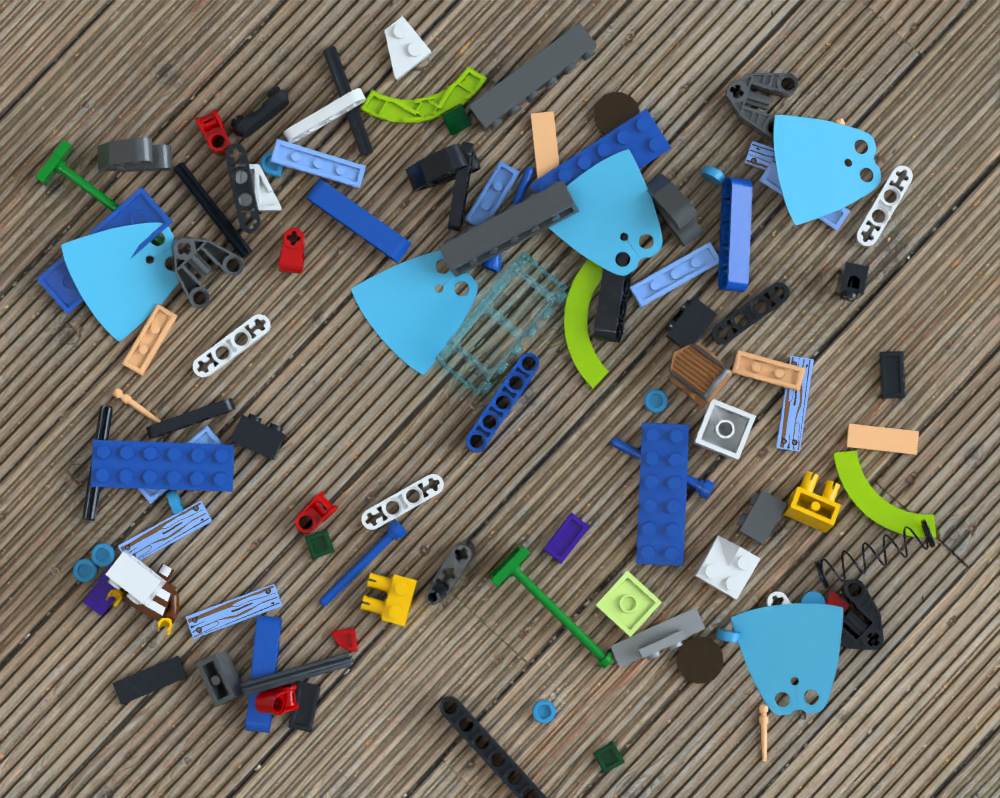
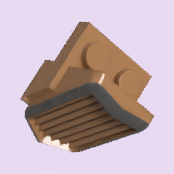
M696 341L673 351L669 365L670 374L667 378L677 388L686 393L698 406L703 408L706 403L714 399L730 379L732 371L711 351Z

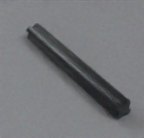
M336 47L326 48L323 50L338 95L342 97L352 90ZM355 107L345 114L360 155L367 156L373 153V148L359 109Z
M183 162L176 165L174 168L175 173L242 258L249 256L252 253L251 248Z
M100 406L95 440H108L113 413L111 406ZM91 466L82 518L95 521L101 487H91Z
M347 652L240 683V692L243 696H248L353 665V658Z

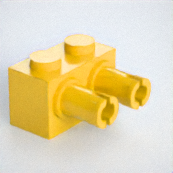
M806 471L801 486L797 487L790 494L783 515L826 533L834 526L841 507L840 504L834 502L840 485L835 483L834 486V481H826L822 496L813 493L819 476L817 474L812 476L813 472Z
M370 572L369 578L376 580V582L368 581L367 587L386 591L388 598L383 601L364 595L362 601L368 602L370 605L362 603L360 610L380 614L383 621L405 626L418 581L395 574L388 578Z

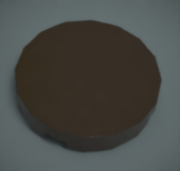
M612 92L604 95L597 102L594 110V122L603 135H607L638 115L640 109L637 102L630 95L622 92Z
M693 637L685 641L679 648L676 657L677 667L681 675L688 681L697 684L708 683L714 680L721 672L724 663L720 647L713 640L705 637Z

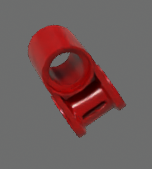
M215 108L212 113L201 118L196 117L195 120L211 151L218 156L225 155L226 149L231 143ZM219 138L225 140V144L221 148L213 146L215 140Z
M290 228L284 233L279 259L280 272L302 274L305 237L302 231L297 228ZM293 233H297V237L301 238L300 241H296L295 245H292L291 241L288 240V237H292Z
M323 491L316 495L296 517V528L302 534L314 532L339 508L337 505L333 506L324 497L325 493ZM319 503H321L327 510H324L319 505ZM303 517H309L312 519L313 524L311 528L305 530L300 527V520Z
M290 683L259 693L255 700L257 711L264 714L282 715L288 711L297 710L299 708L295 696L297 684Z

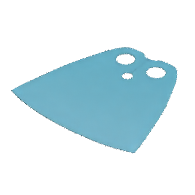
M775 115L773 138L777 173L787 209L795 225L803 224L838 211L866 196L881 183L880 168L874 161L876 153L875 141L868 133L826 120ZM857 140H864L867 143L868 150L865 154L856 152L854 145ZM846 159H850L852 161V165L850 167H847L844 164V161ZM863 168H869L873 172V179L870 182H864L860 178V171Z
M629 149L604 159L572 181L567 188L579 212L549 227L551 231L581 255L602 268L621 276L630 274L637 268L641 259L652 257L662 247L661 228L651 195L647 192L646 183ZM622 233L628 234L626 241L620 239ZM644 234L651 235L654 239L653 246L649 249H644L639 245V238ZM620 252H626L630 256V262L625 267L616 264L615 258Z
M150 222L112 228L61 244L67 268L82 298L101 325L118 342L127 337L151 315L156 305H161L179 284L174 272L167 270L165 267V260L172 256L171 245L174 240V235L169 227L162 231L165 236V241L162 245L155 246L150 242L132 257L137 247L164 223ZM152 256L154 258V262L148 264L146 262V257ZM188 262L184 265L187 269L189 266Z
M441 251L431 252L397 264L351 288L356 303L375 332L400 359L422 375L430 369L453 339L472 307L478 291L476 281L468 273L455 277L450 270L445 274L437 272L436 263L444 259ZM459 281L466 282L469 286V291L464 296H459L454 291V287ZM438 284L443 286V291L440 293L435 290Z
M794 603L757 608L731 617L734 631L741 633L738 643L747 668L769 709L776 715H790L795 710H803L806 713L822 711L828 702L837 670L843 625V608L828 604ZM793 677L798 678L799 683L797 685L791 684ZM814 690L818 693L819 700L816 704L810 705L805 702L804 694L806 691ZM780 692L787 693L790 698L789 704L785 707H780L775 702V697Z

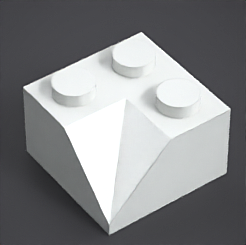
M713 399L707 408L693 444L737 461L740 458L756 416Z
M717 535L694 576L732 599L737 600L760 558Z
M122 552L105 574L110 578L108 583L118 590L121 587L129 593L127 597L137 605L142 603L150 604L167 582L129 552Z

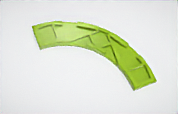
M467 66L457 80L443 91L415 100H400L371 90L360 111L377 119L393 123L412 124L442 118L440 114L460 103L462 105L466 104L482 88L487 78Z
M588 259L577 273L567 296L564 311V332L567 348L576 369L593 389L609 371L602 365L595 354L588 333L589 304L596 287L602 280L603 269L599 265Z
M857 451L833 453L834 464L840 482L851 501L865 516L883 528L902 535L904 527L908 526L918 538H925L921 525V520L925 519L933 538H936L934 514L911 513L891 505L878 495L868 483L861 469ZM906 528V536L915 537L912 534V532L908 528Z

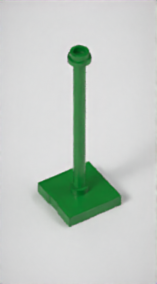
M63 139L35 176L37 180L47 186L56 173L58 175L61 173L113 212L120 205L66 166L67 163L65 161L74 148ZM158 235L152 242L160 246L164 243L165 238Z
M519 544L487 577L498 587L508 576H514L599 660L597 662L599 667L602 666L604 669L608 667L614 660L611 656L612 654L610 652L605 654L520 570L521 566L519 564L530 552L523 545Z

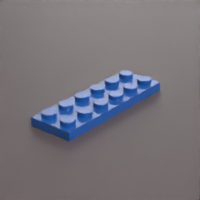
M645 109L529 186L533 193H539L547 189V186L551 183L562 180L568 186L594 165L627 149L630 150L640 169L671 149V146L648 110Z
M141 187L86 236L122 226L150 222L164 223L137 247L132 255L134 257L148 243L162 233L163 230L170 226L173 221L147 191ZM64 256L37 278V281L67 314L84 301L70 275Z
M642 422L636 563L683 566L690 424Z
M93 440L91 487L233 492L235 445Z

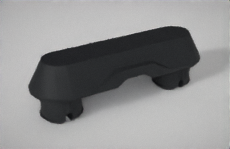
M278 86L272 87L273 91L269 90L267 94L269 98L262 103L258 110L251 112L246 117L238 115L236 120L233 118L231 126L234 127V134L248 138L285 109L289 104L287 91L281 90Z

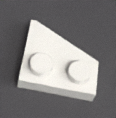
M403 16L385 29L394 77L398 81L432 54V52Z
M236 164V167H238V166H244V167H245L246 164H242V165H241V164ZM249 164L259 212L282 211V207L260 165ZM239 171L236 173L237 183L242 184L247 181L246 172ZM243 194L239 198V203L242 206H249L252 202V197L249 194ZM253 208V209L250 210V211H241V212H255V208Z

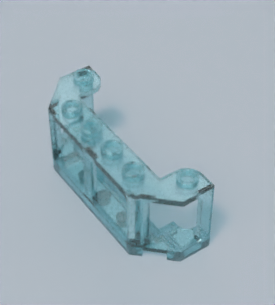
M525 251L506 270L451 336L445 348L435 358L436 362L476 395L479 396L481 393L486 395L494 385L491 382L496 373L501 375L509 365L506 362L511 355L516 357L524 347L521 344L526 337L531 339L538 331L539 327L536 325L541 319L546 321L554 311L551 307L556 303L561 305L569 295L566 293L568 286L558 281ZM530 263L557 285L560 290L552 294L523 269ZM516 276L521 277L547 299V304L525 330L519 329L492 306ZM484 314L492 318L515 338L514 344L492 369L487 368L460 345ZM454 352L484 375V381L478 389L446 364Z

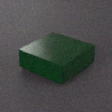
M461 103L440 114L451 135L472 125Z
M327 529L305 537L312 559L335 552Z
M614 742L593 752L604 774L625 763Z

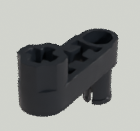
M468 540L459 542L452 548L425 595L427 603L431 601L430 605H435L442 602L452 592L471 559L475 556L476 552L472 542ZM462 548H465L467 550V552L465 553L467 555H465L464 557L460 555V553L462 552L460 550ZM445 569H454L453 574L456 576H451L447 583L438 580V578L444 580L447 572Z

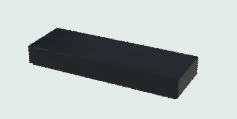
M178 655L113 683L121 705L188 676Z

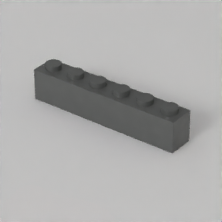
M579 22L468 106L469 111L485 132L489 129L495 130L503 123L502 119L507 115L512 117L522 109L520 105L526 101L531 103L539 97L540 90L544 87L547 89L551 88L558 82L557 78L563 73L568 75L577 68L575 64L580 60L587 61L595 54L594 50L597 44Z
M563 180L548 185L547 189L529 195L525 201L510 205L499 215L490 216L484 223L466 229L460 236L447 239L439 248L450 271L455 277H458L488 259L501 254L579 212V209Z

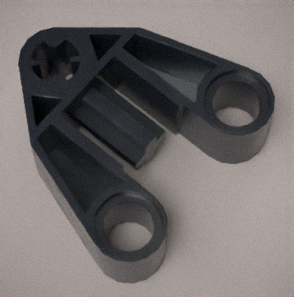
M458 143L419 160L408 167L406 173L413 192H418L455 180L456 172L468 167L461 145ZM475 151L471 173L481 169Z
M858 579L847 580L842 585L843 596L870 623L866 625L852 610L846 613L843 617V622L857 636L854 638L842 626L840 646L849 649L877 650L884 642L881 613L862 581ZM851 583H855L859 587V593L856 596H851L848 593V586ZM868 634H869V635H874V634L876 635V637H875L876 644H875V645L872 644V643H870V645H868V643H867V642L869 641V638L867 637Z

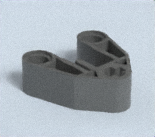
M753 73L730 83L725 91V100L741 123L766 140L774 141L773 134L768 131V125L774 124L775 116L745 106V104L768 110L771 97L749 90L753 89L766 94L788 98L797 90L799 85L798 78L792 73ZM785 80L790 81L793 89L789 91L783 89L781 82ZM734 89L739 90L738 98L733 97L732 92Z
M130 138L111 141L98 146V170L137 172L167 171L172 169L171 146L163 144L152 145L151 138Z
M660 174L646 184L647 192L651 195L655 209L681 245L685 247L703 234L701 227L695 220L698 217L697 211L667 177Z
M179 236L172 242L173 272L188 301L195 308H205L211 299L209 292L184 266L188 262L202 277L210 272L212 267L198 253L200 249L228 275L237 276L244 269V262L238 255L207 238ZM188 243L189 246H186L188 248L187 252H178L177 249H180L178 244ZM237 259L238 267L235 270H228L226 266L228 260ZM198 291H202L205 294V298L201 303L193 301V295Z

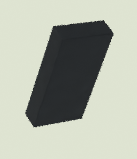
M903 351L879 352L881 399L905 398Z
M298 681L295 696L299 708L291 711L289 728L312 732L321 685Z

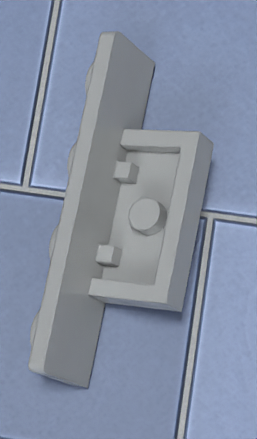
M692 608L613 644L611 649L619 667H623L640 658L647 657L648 660L661 655L660 650L668 647L670 651L683 645L681 641L686 639V637L706 628L697 609Z

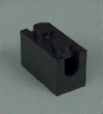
M845 262L840 267L835 295H839L840 300L854 302V299H859L864 294L869 266Z
M696 297L692 302L687 299L679 310L683 314L678 320L673 318L666 327V330L669 331L666 337L680 348L687 344L695 343L716 317L717 313Z
M249 413L248 417L242 415L231 441L275 461L287 436L282 433L283 428L273 423H270L268 427L261 423L262 418Z

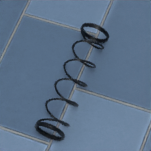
M921 520V525L925 533L926 547L923 545L918 536L910 527H904L903 537L906 556L902 553V551L899 549L894 540L889 535L884 534L883 551L885 564L881 561V559L873 550V548L868 543L864 542L862 544L864 572L855 562L853 557L847 551L843 550L841 553L843 580L840 578L835 569L826 559L822 558L821 564L819 560L815 561V565L818 570L821 581L824 585V588H829V584L823 571V560L830 566V568L838 577V579L841 582H845L846 575L843 558L844 552L850 557V559L853 561V563L856 565V567L862 574L866 573V562L864 554L865 544L871 549V551L874 553L879 562L883 566H886L887 556L885 549V536H887L891 540V542L894 544V546L897 548L900 554L904 558H907L908 550L906 543V528H908L912 532V534L915 536V538L918 540L920 545L925 550H928L929 545L931 548L935 547L936 545L926 520Z

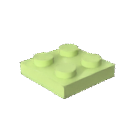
M626 571L595 606L626 635L631 637L662 602L630 572Z

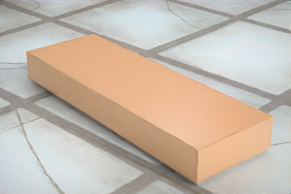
M554 111L530 114L537 179L559 166Z
M157 304L122 364L143 376L178 315Z
M739 350L737 351L732 368L733 374L799 392L806 368Z
M848 424L846 447L917 455L919 431Z

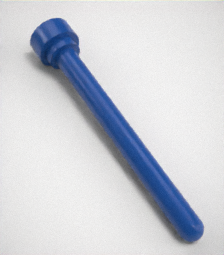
M532 167L525 168L511 205L519 204L523 201L534 173ZM501 254L485 261L482 267L499 273L502 266Z
M618 438L611 439L610 443L613 447L641 461V450ZM687 474V485L695 488V492L699 493L698 496L707 500L715 483L708 479L706 481L701 479L700 481Z
M394 519L388 525L387 533L320 598L319 602L322 606L328 605L394 539H401L407 533L397 520Z

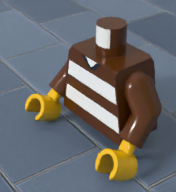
M163 563L161 564L156 574L167 582L150 604L142 603L137 605L127 597L129 593L122 587L120 590H111L106 597V601L110 597H115L117 600L113 606L116 607L122 599L126 604L158 621V632L161 627H168L166 635H170L172 624L180 611L177 587L168 582L174 569Z

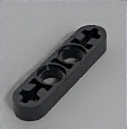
M462 142L461 144L468 167L456 172L448 221V229L459 232L464 220L475 144Z
M232 144L226 149L225 156L238 220L244 232L253 234L260 229L261 219L247 152L242 145ZM234 149L243 152V155L239 156V161L241 165L245 163V167L238 166L232 169V166H236L234 157H230L234 153ZM244 171L247 173V181L245 183L239 184L234 180L237 172ZM241 195H251L252 202L249 206H242L239 203ZM255 208V212H250L253 220H257V223H254L253 228L249 229L248 225H244L248 220L247 214L241 215V211H250Z
M781 282L772 284L722 320L712 329L711 337L713 341L719 345L727 344L783 304L789 297L788 286ZM774 288L778 290L782 288L784 290L782 294L783 299L776 297L771 301L775 304L771 307L769 300L763 295L767 294L769 298L775 293ZM761 300L766 304L765 312L757 313L754 311L753 304L755 301ZM743 314L747 317V324L744 327H739L735 324L734 318L736 315ZM730 321L732 328L737 332L733 334V330H730L726 334V340L723 338L718 339L716 337L718 334L717 329L725 330L729 327L726 322Z
M228 398L146 427L149 439H154L229 413L236 408L233 399Z

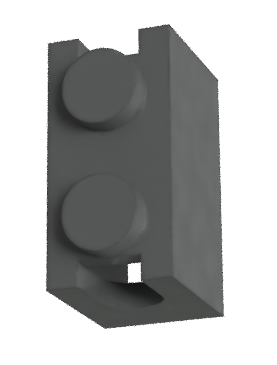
M762 490L759 494L756 492L753 494L748 503L751 505L747 514L743 512L737 522V525L740 526L738 532L760 545L765 544L787 505L785 502Z
M228 651L214 654L196 664L216 707L228 704L233 699L243 696L240 692V683L242 682Z

